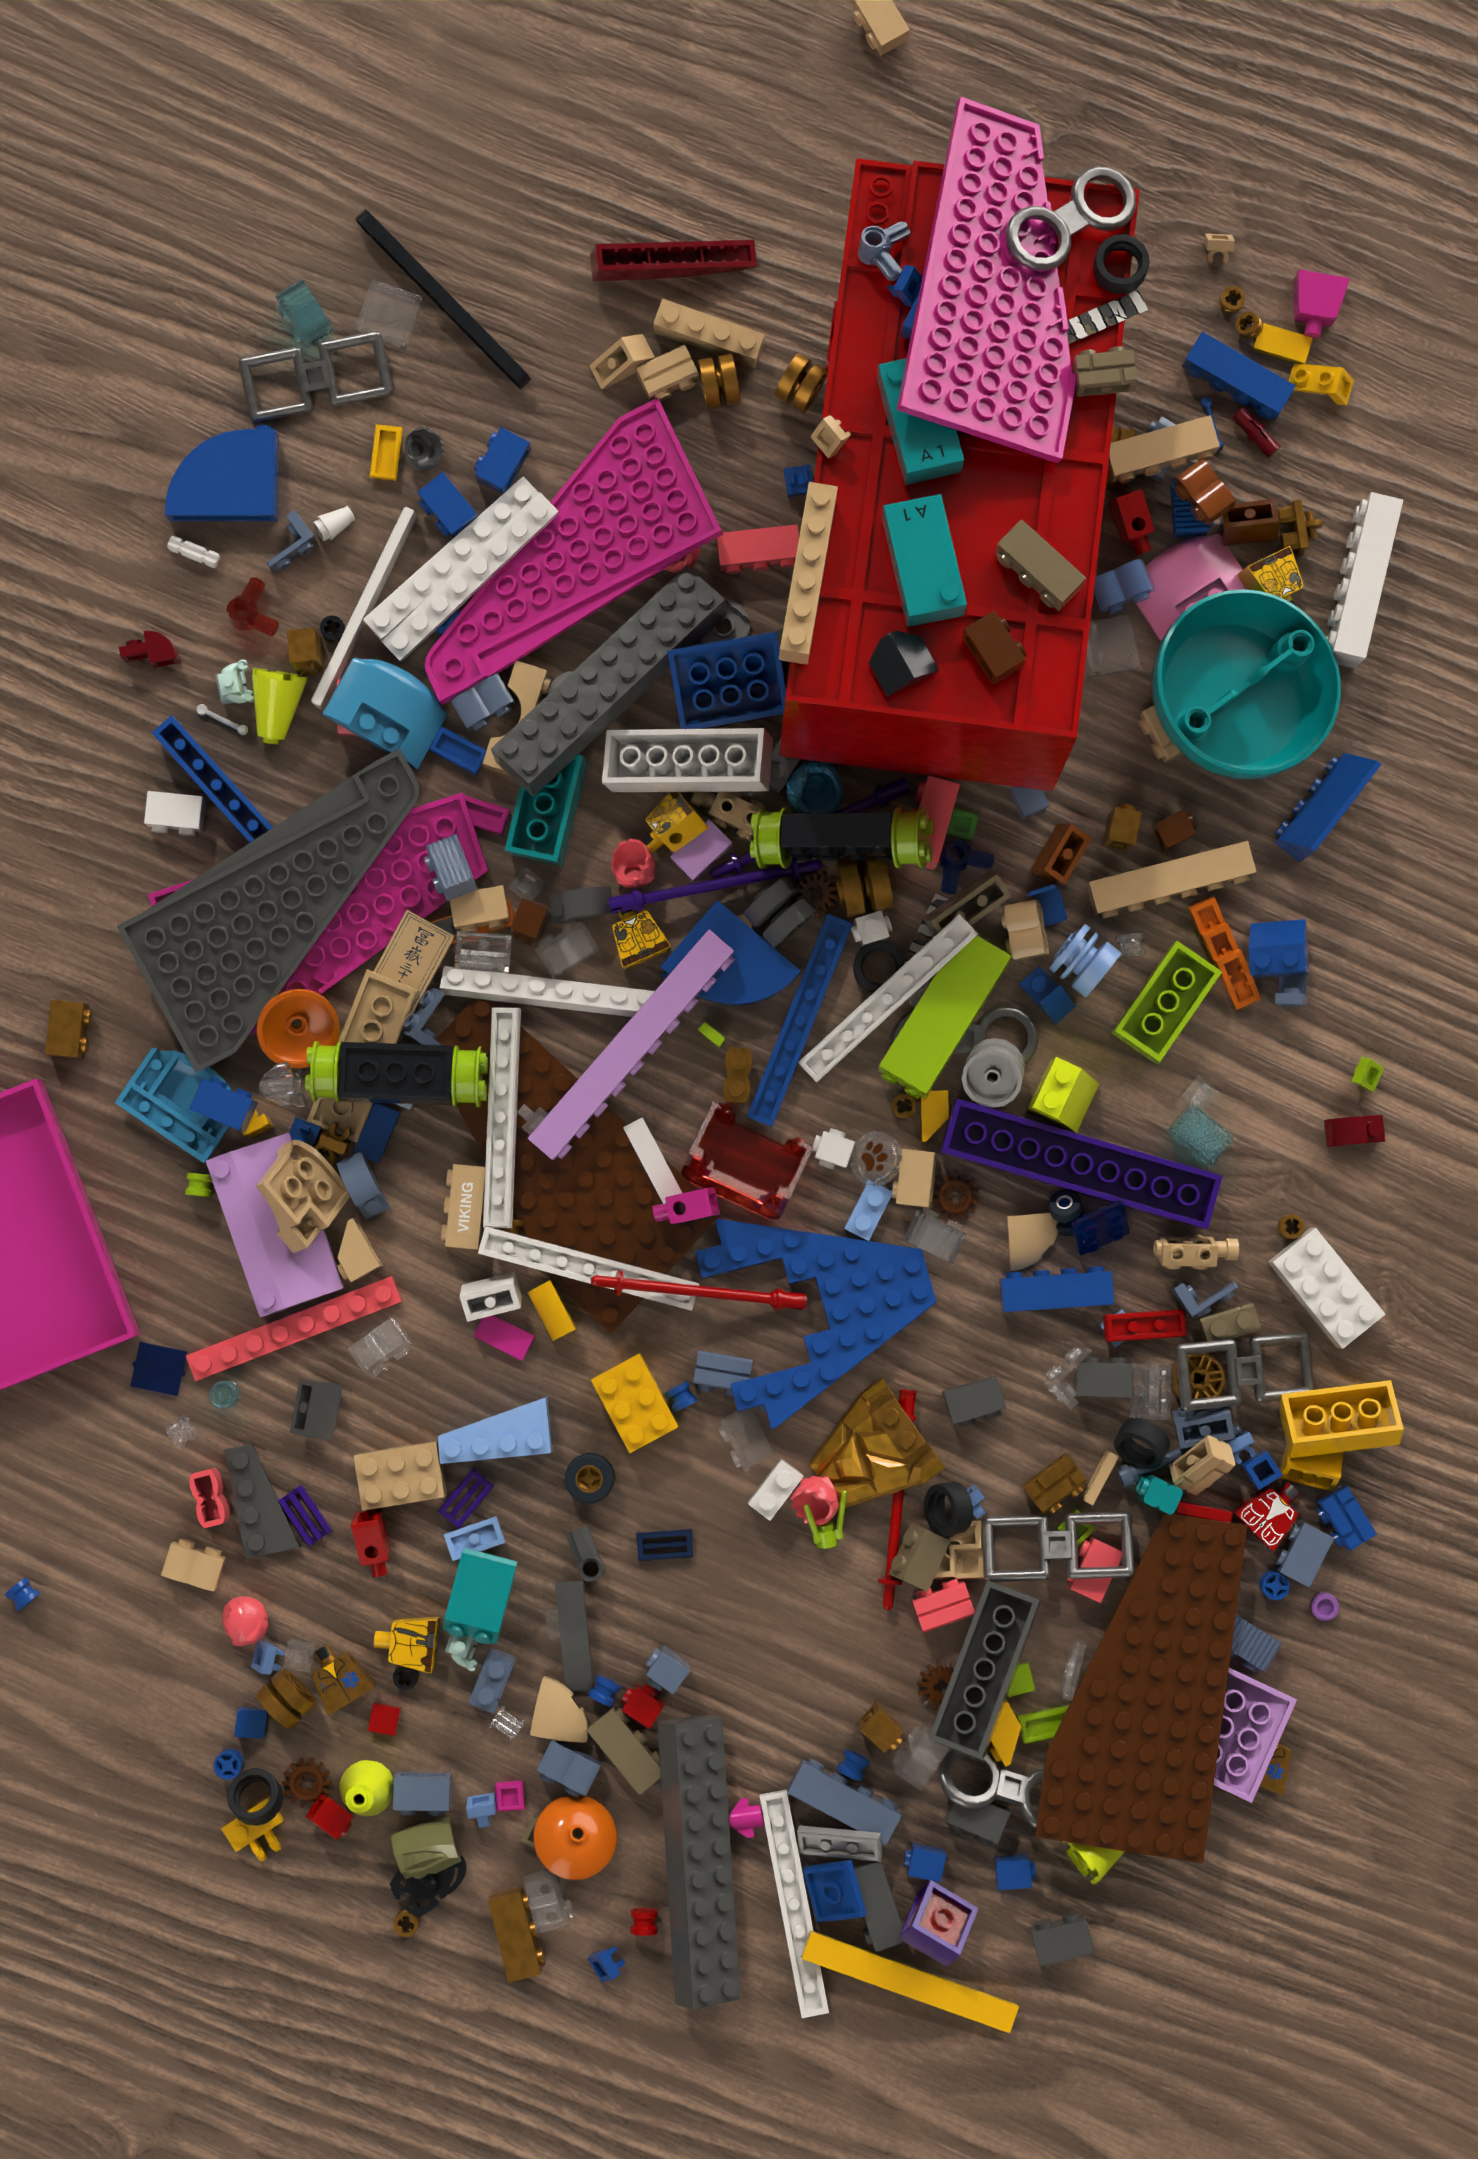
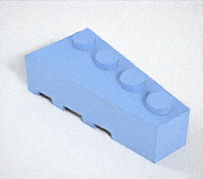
M548 1396L439 1435L440 1464L551 1453L553 1448Z

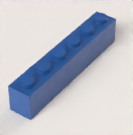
M173 715L152 732L155 738L250 843L273 828Z

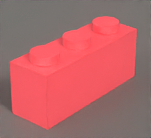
M798 524L723 532L724 535L717 538L720 571H726V574H738L742 572V569L753 568V571H765L769 569V566L780 565V568H792L795 565L799 542Z

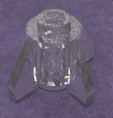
M288 1062L278 1063L260 1081V1094L264 1096L265 1100L280 1106H307L308 1101L305 1095L301 1093L302 1081L300 1078L303 1076L305 1068H290Z

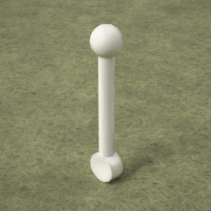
M204 704L197 706L196 710L199 715L212 717L238 730L240 735L248 733L246 725H238L208 710Z

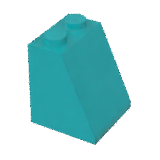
M463 1548L444 1618L443 1631H447L455 1637L466 1636L474 1638L482 1644H497L514 1585L517 1561Z

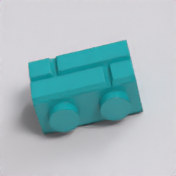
M1149 1473L1145 1477L1140 1476L1134 1488V1491L1137 1492V1499L1169 1515L1175 1512L1183 1495L1182 1489Z

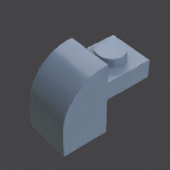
M361 1151L337 1163L345 1187L365 1220L390 1208L386 1197L376 1182L373 1170Z

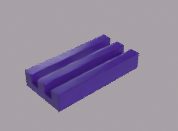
M473 1468L438 1512L459 1529L494 1487V1484ZM475 1477L477 1479L475 1484L449 1514L446 1509L468 1482ZM481 1484L486 1486L459 1520L454 1518Z
M303 1485L298 1486L278 1500L308 1546L333 1530ZM298 1493L301 1494L324 1530L321 1532L296 1497ZM291 1499L315 1536L311 1538L287 1502Z

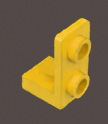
M1295 363L1291 370L1289 382L1296 385L1293 391L1328 394L1337 405L1347 406L1354 379L1342 367Z

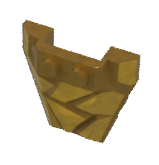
M883 1378L858 1395L809 1463L816 1476H826L830 1479L836 1490L839 1504L842 1491L847 1492L845 1508L862 1504L887 1494H894L913 1486L923 1485L946 1469L933 1448L925 1441L898 1402L899 1400Z

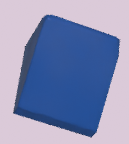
M240 1707L237 1711L234 1737L264 1739L268 1712L263 1709Z

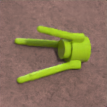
M846 1491L841 1493L836 1527L830 1521L816 1526L809 1505H804L813 1534V1542L817 1548L827 1549L838 1545V1539L843 1538L842 1527L846 1506Z

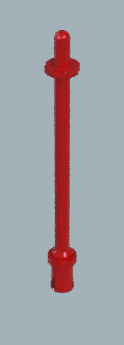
M619 1270L615 1277L594 1275L590 1280L593 1286L614 1288V1293L617 1296L621 1295L623 1289L765 1303L770 1304L774 1310L787 1308L804 1311L807 1302L806 1293L784 1292L781 1288H775L771 1293L629 1279L624 1278L623 1272Z
M899 1389V1404L911 1421L916 1422L917 1416H914L917 1391ZM904 1489L894 1493L892 1497L885 1577L878 1578V1583L884 1584L882 1605L887 1611L891 1610L894 1605L895 1585H902L903 1583L900 1579L890 1575L889 1571L892 1567V1561L899 1551Z

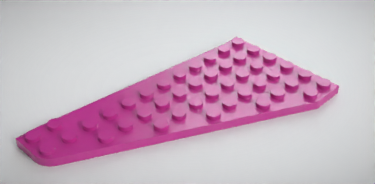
M658 398L617 419L551 500L550 503L559 511V515L477 591L430 649L425 660V670L442 705L450 702V700L486 678L514 664L515 661L522 659L695 549L724 535Z

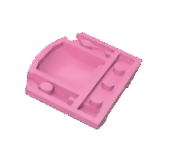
M1220 534L1186 539L1164 550L1149 562L1146 569L1155 591L1149 593V599L1136 603V605L1161 642L1173 622L1193 604L1219 592L1247 589L1237 575L1243 569L1228 546H1223Z

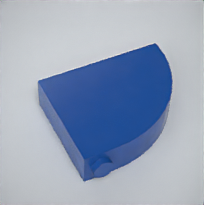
M258 425L255 426V429L225 432L198 445L185 457L172 477L165 506V516L170 522H278L279 436L276 430L270 426Z
M718 900L660 966L661 970L664 971L661 976L666 979L708 929H710L734 950L735 953L732 957L735 960L725 972L722 969L714 976L717 981L707 992L702 990L697 995L700 999L725 1006H744L759 1003L783 991L801 973L795 965Z

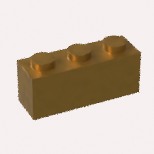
M518 1887L490 1895L488 1904L508 1983L541 1975L542 1965H546L543 1949L537 1948L535 1938L539 1937L536 1921L530 1920L528 1911L532 1910V1904L529 1894H524L523 1888Z

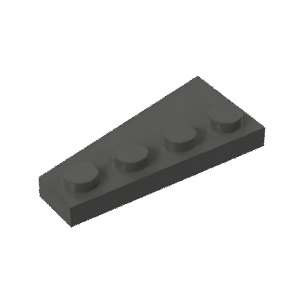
M254 1444L225 1449L245 1559L300 1548L301 1545L298 1538H296L291 1528V1523L278 1501L277 1493L269 1481L268 1474Z

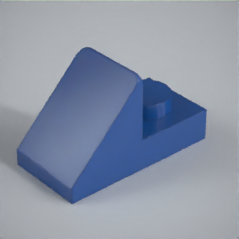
M1040 966L1019 984L1023 991L1054 1025L1076 1007L1060 984L1057 985Z

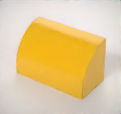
M552 1280L527 1292L552 1341L577 1329Z
M1286 1445L1280 1468L1283 1476L1280 1478L1333 1492L1341 1479L1343 1452L1290 1458Z

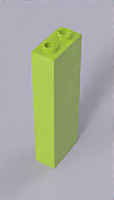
M976 936L936 973L881 1061L878 1070L882 1073L881 1077L893 1085L897 1082L906 1087L904 1091L916 1099L919 1096L926 1099L1010 964L1012 956Z

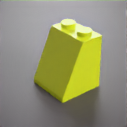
M1055 1057L1049 1061L1027 1111L1077 1133L1098 1089L1099 1083L1083 1069Z

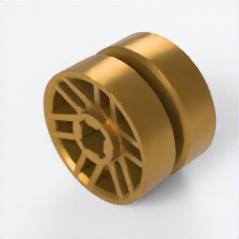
M798 353L784 372L774 397L785 403H788L793 398L792 407L804 414L821 390L828 371L818 363L814 364L809 370L811 359Z
M732 354L718 356V368H715L712 358L698 360L707 410L721 407L720 395H723L727 406L741 403Z
M1202 1353L1187 1355L1191 1399L1219 1396L1225 1382L1224 1371L1219 1362L1213 1357ZM1175 1361L1171 1367L1169 1379L1173 1391L1180 1398L1177 1361ZM1195 1373L1200 1374L1199 1383L1193 1382Z
M281 1668L271 1678L272 1684L266 1683L256 1693V1697L264 1709L278 1723L291 1730L302 1720L301 1714L307 1715L317 1705V1702L307 1687L288 1670Z

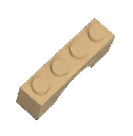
M515 661L508 689L517 697L521 704L520 722L540 703L542 694L547 695L551 679L548 678L547 670ZM504 736L491 738L482 764L486 769L509 775L495 762L491 748Z

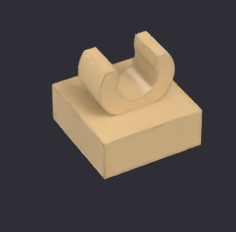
M1205 234L1204 246L1208 251V261L1212 263L1213 255L1216 252H1221L1223 254L1222 262L1227 263L1229 259L1228 252H1234L1235 240L1233 236Z
M831 415L823 418L810 436L828 458L835 456L851 435L849 431L845 433L839 426L842 422L834 420Z

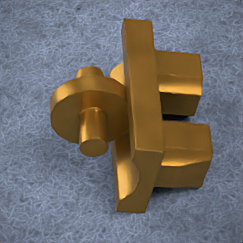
M1302 499L1293 500L1291 505L1277 510L1279 525L1292 524L1293 531L1280 535L1281 549L1290 546L1292 550H1296V554H1303L1305 549L1309 548L1307 531L1309 539H1316V529L1323 527V521L1321 519L1314 520L1313 511L1305 512V521Z

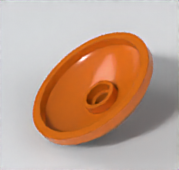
M294 989L276 995L263 1007L258 1017L256 1031L260 1047L272 1061L288 1068L310 1067V1064H307V1048L313 1047L314 1041H319L320 1045L336 1046L340 1034V1023L336 1010L325 997L310 990ZM295 1019L301 1020V1023L297 1026L291 1024Z
M573 1795L563 1796L547 1805L538 1817L533 1834L534 1848L540 1862L552 1874L567 1880L587 1879L598 1874L611 1860L617 1843L616 1826L608 1810L593 1798L584 1795L579 1797ZM573 1830H580L582 1838H574L572 1835Z

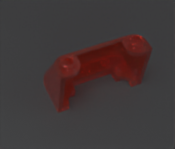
M713 1101L687 1155L681 1174L689 1182L701 1188H715L716 1195L773 1220L780 1219L812 1152L813 1146L808 1145L806 1141L800 1138L788 1139L784 1145L736 1123V1114L731 1106Z

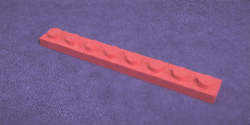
M390 1276L188 1354L186 1358L195 1381H198L403 1301L393 1276Z

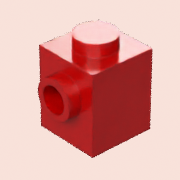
M637 1683L634 1689L629 1687L620 1700L624 1703L621 1711L650 1729L665 1706V1701L657 1696L659 1692L648 1684H644L642 1687Z
M323 1794L319 1796L305 1816L306 1819L336 1840L340 1836L343 1837L349 1831L352 1825L350 1821L354 1817Z

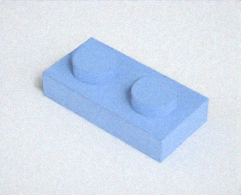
M868 1180L844 1229L869 1241L892 1196V1191Z
M497 1516L444 1534L452 1561L461 1558L463 1548L480 1552L506 1542Z

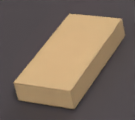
M1108 1450L1105 1451L1081 1496L1082 1500L1094 1505L1119 1456Z

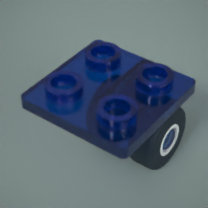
M1060 1190L1049 1199V1212L1052 1218L1058 1221L1056 1225L1059 1231L1058 1234L1074 1236L1077 1250L1081 1256L1095 1252L1100 1247L1113 1241H1119L1129 1234L1125 1205L1122 1200L1111 1203L1090 1214H1084L1081 1199L1074 1191Z

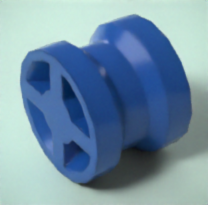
M688 1381L664 1393L665 1397L670 1399L674 1413L698 1401L697 1397L691 1394Z
M1274 1570L1267 1571L1260 1577L1259 1589L1269 1599L1281 1600L1288 1594L1290 1583L1280 1572Z
M27 1577L23 1578L5 1593L7 1599L14 1601L18 1612L40 1595L37 1589H33L30 1586V1580Z
M597 1675L595 1679L596 1685L593 1689H590L588 1696L606 1706L612 1707L615 1702L614 1696L620 1692L622 1686L609 1678Z
M229 1748L224 1750L214 1761L213 1768L216 1775L225 1780L235 1778L244 1767V1757L236 1749Z
M845 1749L843 1753L845 1758L842 1763L838 1764L836 1769L854 1780L862 1781V1772L865 1767L869 1766L871 1760L853 1750Z

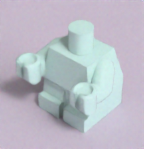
M246 660L232 663L226 666L221 671V674L215 675L220 700L223 705L254 702V692L248 690L247 686H244L247 685L244 672L249 670Z
M450 1635L445 1652L450 1653L452 1659L458 1665L466 1667L469 1671H475V1665L477 1666L478 1662L476 1659H472L476 1649L474 1645H477L478 1642L474 1638Z

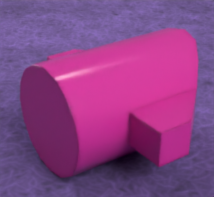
M748 1797L740 1799L729 1815L730 1825L747 1838L755 1837L753 1828L764 1826L760 1804L749 1806Z

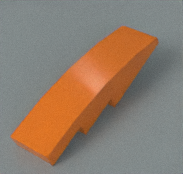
M1208 897L1187 907L1213 966L1222 971L1219 978L1234 1008L1238 1010L1260 1000V994L1253 977L1250 975V970L1242 950L1238 948L1228 923L1224 921L1215 897Z

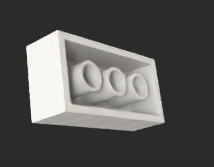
M1309 1228L1268 1261V1264L1336 1348H1345L1386 1315L1317 1228Z

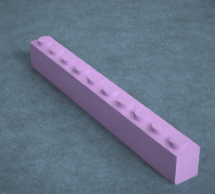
M708 929L531 1133L528 1139L552 1160H555L557 1157L563 1159L572 1148L569 1145L575 1136L580 1139L589 1129L590 1125L587 1122L592 1116L595 1115L598 1118L608 1107L605 1101L612 1094L616 1097L626 1086L623 1082L630 1073L633 1076L636 1075L643 1067L644 1063L641 1060L648 1052L653 1055L662 1045L659 1039L667 1031L671 1034L680 1024L677 1018L684 1010L689 1013L699 1002L696 999L697 995L702 990L707 992L717 980L714 976L720 969L725 972L735 959L732 957L735 953L734 950Z

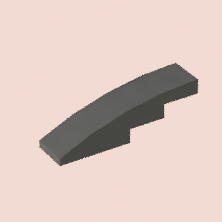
M583 1580L556 1582L555 1588L565 1686L571 1691L590 1690L594 1688L584 1582Z

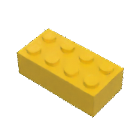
M1391 1380L1281 1394L1278 1410L1290 1458L1400 1445L1404 1429Z

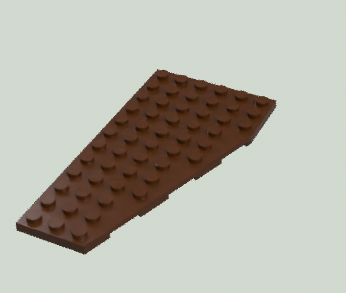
M474 998L437 1037L436 1041L441 1045L453 1046V1048L458 1046L459 1050H477L479 1046H482L483 1053H486V1057H488V1074H483V1080H485V1085H487V1100L481 1101L480 1107H476L475 1103H457L460 1114L486 1159L492 1008L501 1007L492 1000ZM520 1026L513 1210L518 1220L523 1221L522 1227L528 1238L667 1274L720 1215L679 1224H671L670 1220L656 1222L653 1206L663 1204L623 1128L627 1124L609 1107L598 1118L595 1115L592 1116L587 1122L590 1125L589 1129L580 1139L577 1136L569 1143L572 1148L563 1159L557 1157L555 1160H552L534 1145L528 1137L577 1082L578 1078ZM666 1161L682 1193L698 1190ZM547 1272L557 1285L610 1334L644 1299L624 1292L617 1296L613 1289L593 1286L590 1283Z
M1162 1514L1134 1575L1127 1585L1099 1646L1046 1750L1035 1837L1203 1864L1248 1525L1177 1514Z

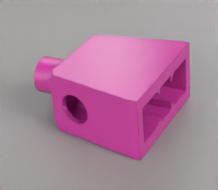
M1298 270L1294 277V320L1306 323L1304 335L1319 338L1322 326L1330 327L1333 325L1350 278Z
M704 1188L665 1197L666 1203L653 1206L656 1222L670 1220L671 1224H679L720 1215L715 1188ZM681 1203H684L686 1207L684 1213H681L679 1209Z

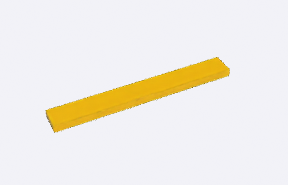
M811 1930L801 1955V1959L1007 2033L1011 2032L1019 2006L1015 2003Z

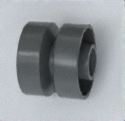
M784 876L775 884L771 883L753 898V903L743 913L754 927H758L768 920L771 922L764 930L762 936L773 948H777L790 938L817 912L806 898L799 899L792 905L789 901L796 895L798 888L787 876Z

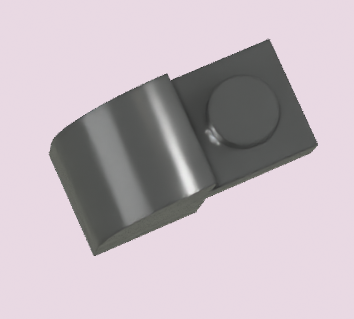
M610 887L579 888L548 897L552 924H562L577 919H595L611 915L608 897H612Z

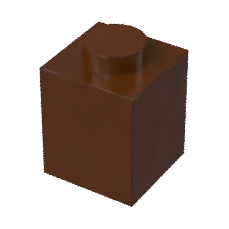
M1183 809L1155 823L1151 828L1164 852L1192 838L1196 834L1194 829L1197 828V825L1192 815H1187Z

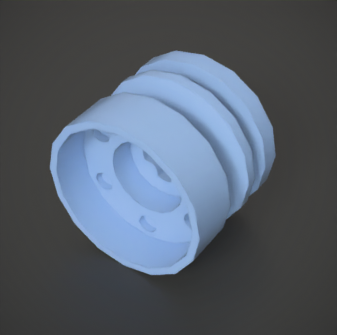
M1086 924L1067 938L1056 952L1053 963L1049 968L1055 973L1062 964L1065 965L1067 968L1060 976L1062 980L1072 972L1075 973L1077 976L1071 987L1085 998L1121 955V952L1109 942L1096 949L1094 944L1099 936L1096 932L1086 941L1083 937L1090 929Z

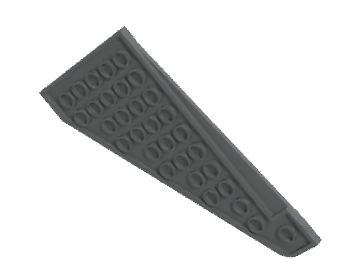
M401 749L376 760L148 910L117 926L196 1073L236 1053L257 1024L263 1007L273 997L278 995L415 805L419 794V786Z

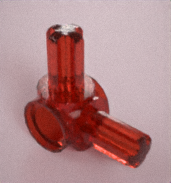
M257 577L250 578L242 595L236 596L228 603L227 614L233 627L238 630L249 631L253 628L269 636H274L278 631L279 623L260 614L256 605L265 587V583ZM242 610L247 611L245 616L239 618L235 617V614L237 612Z

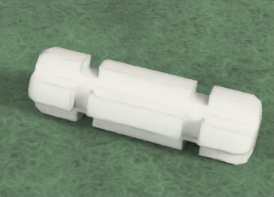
M171 536L167 548L177 554L181 552L182 556L200 563L204 562L205 565L216 568L219 564L220 555L211 550L207 551L206 548L189 541L183 542L181 538Z

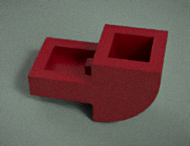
M143 631L145 642L139 639L126 642L125 646L119 647L120 658L126 663L149 659V663L154 668L181 663L176 647L167 637L159 632Z
M1383 1114L1324 1120L1327 1147L1385 1142Z

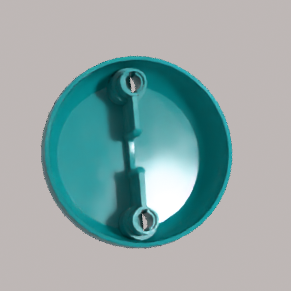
M1247 589L1228 590L1203 598L1183 612L1169 627L1158 646L1151 672L1152 699L1157 717L1171 742L1188 759L1203 769L1232 779L1251 780L1275 776L1292 769L1307 759L1326 739L1334 725L1341 698L1340 673L1335 654L1332 652L1329 641L1317 624L1300 608L1285 599L1266 592Z

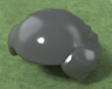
M418 427L406 436L403 441V453L407 462L414 469L420 471L429 470L441 461L444 449L440 435L427 427Z

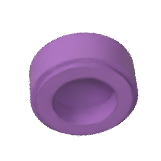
M1320 1592L1311 1599L1310 1611L1317 1619L1329 1621L1338 1614L1339 1603L1333 1595Z

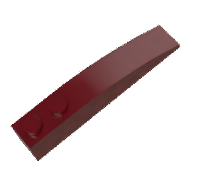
M754 240L595 244L590 254L593 281L678 278L732 272L757 267Z

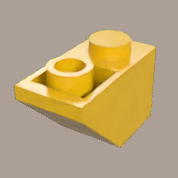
M1005 1700L991 1738L993 1746L989 1747L996 1762L1002 1760L1005 1767L1011 1764L1021 1725L1007 1700Z

